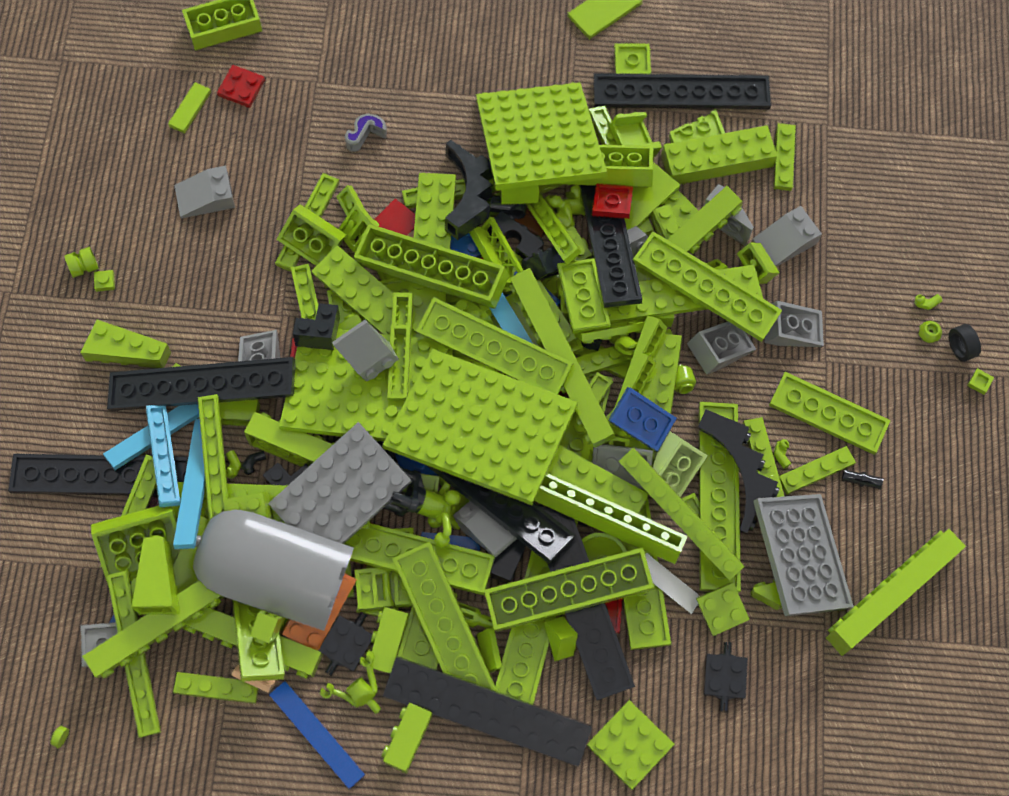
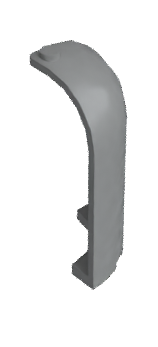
M230 510L223 511L211 518L202 536H197L195 546L197 550L194 556L193 569L197 578L206 588L221 596L324 631L354 548L253 512Z

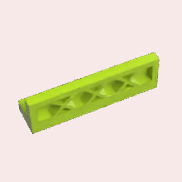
M489 217L482 227H476L469 234L484 260L506 267L509 278L505 288H510L513 266L518 273L524 270L494 217ZM490 226H492V236L487 231ZM497 238L500 241V250L496 247ZM505 252H506L507 255H508V263H507V264H506L505 261H504Z

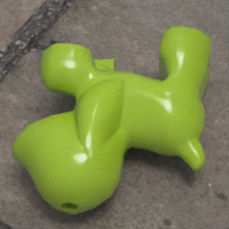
M580 185L572 186L570 188L571 192L565 193L567 199H561L557 195L545 197L552 208H556V215L566 229L571 226L575 227L573 215L585 216Z

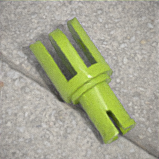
M627 335L611 336V339L608 340L615 345L616 351L631 361L637 342Z
M458 602L469 627L474 628L478 625L487 629L494 628L491 617L481 614L479 608Z

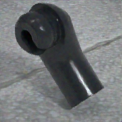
M264 450L246 457L242 464L244 474L250 475L254 473L253 466L255 463L266 460Z

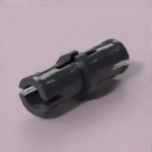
M846 469L843 470L841 479L843 482L858 484L859 487L868 486L879 490L882 488V477L867 475L866 472L858 473Z

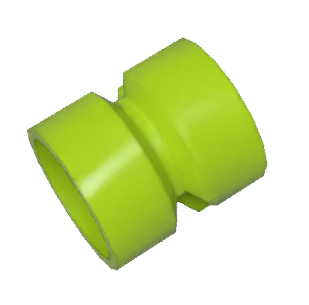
M90 246L79 250L78 254L72 252L64 255L73 278L84 275V271L92 272L99 269Z

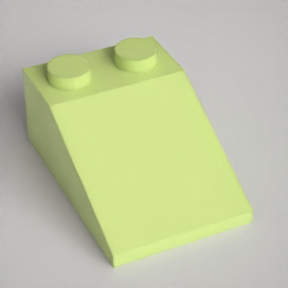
M669 431L657 452L653 468L681 497L707 458V455Z

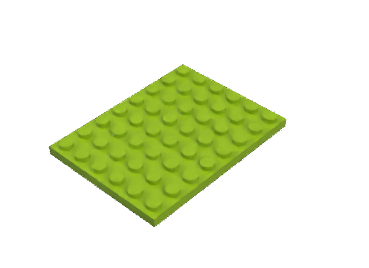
M581 83L476 94L496 190L607 178V170Z
M338 329L336 339L349 330ZM381 334L390 343V335ZM411 337L408 395L432 349L453 356L454 350L430 339ZM335 346L334 350L297 347L294 396L285 398L279 428L280 430L342 437L359 422L375 441L384 442L405 400L387 399L389 368L380 372L374 379L366 381L353 369Z
M432 349L383 443V449L533 505L578 402Z

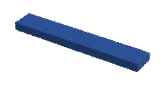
M286 681L269 694L349 790L365 776L362 770Z

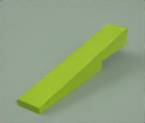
M393 293L390 345L399 360L388 371V400H406L408 397L413 293Z
M647 315L615 408L627 387L641 394L653 371L656 362L652 359V356L667 329V326L660 319Z

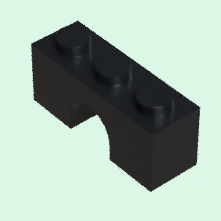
M501 211L494 218L506 240L514 238L520 242L516 247V254L522 259L533 257L532 253L542 249L544 251L542 238L538 235H533L525 225L517 223L510 214H505ZM490 226L487 231L492 236V226Z

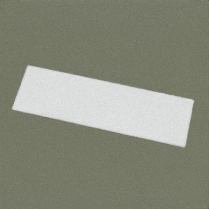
M646 553L645 557L653 584L692 614L698 605L696 598L700 595Z

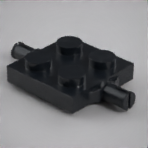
M361 611L355 622L339 615L318 650L331 661L325 671L330 676H333L338 666L345 667L354 672L361 657L371 643L372 634L362 627L368 615L364 614L362 617L363 612Z
M723 642V654L706 655L704 696L720 699L719 711L723 712L724 707V712H728L729 700L746 699L748 658L732 655V642L728 643V650L727 642Z

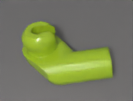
M919 294L915 297L914 303L918 308L930 310L942 302V297L936 294L930 299H925V296Z
M785 439L778 441L774 450V457L783 469L792 464L786 457L789 442Z
M231 450L226 453L230 463L226 470V477L229 479L235 478L241 468V463L235 451Z

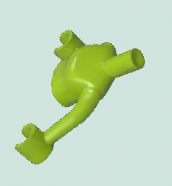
M367 652L366 656L370 659L369 661L365 660L364 657L360 659L361 665L366 667L370 685L360 677L345 690L347 693L334 689L333 684L328 683L326 687L330 692L322 688L320 695L323 698H329L331 695L338 696L355 707L367 704L375 714L378 713L381 707L373 699L378 691L372 667L373 653Z

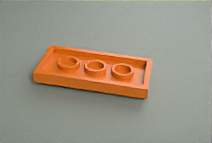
M346 573L344 574L324 631L288 619L281 634L318 651L357 579Z

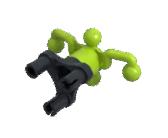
M400 467L412 482L408 485L404 495L394 491L392 493L394 497L391 496L390 502L383 509L394 512L399 517H403L408 512L428 517V524L432 528H438L443 524V532L435 535L434 542L439 548L448 546L451 535L449 513L452 505L458 504L461 499L459 492L449 490L451 485L441 477L439 478V484L442 487L438 493L424 489L420 471H411Z

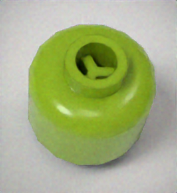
M678 365L675 392L687 394L696 385V378L689 366Z

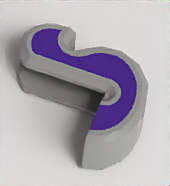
M369 113L360 115L354 122L355 131L347 130L345 143L349 151L356 152L360 150L370 132L386 138L387 126L385 121L381 117Z

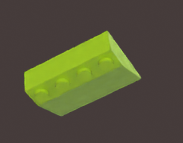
M155 506L91 524V535L106 581V575L126 570L129 573L130 581L133 578H137L143 538L154 535L162 536L168 542L171 548L172 562L174 563L180 549H174L173 546L177 521L172 506Z

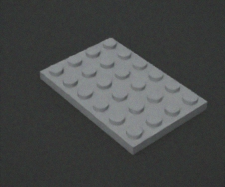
M358 422L268 504L287 525L344 544L390 502L391 496L394 497L392 495L394 491L400 493L412 480Z
M821 494L757 498L754 500L753 503L785 617L853 608V602Z

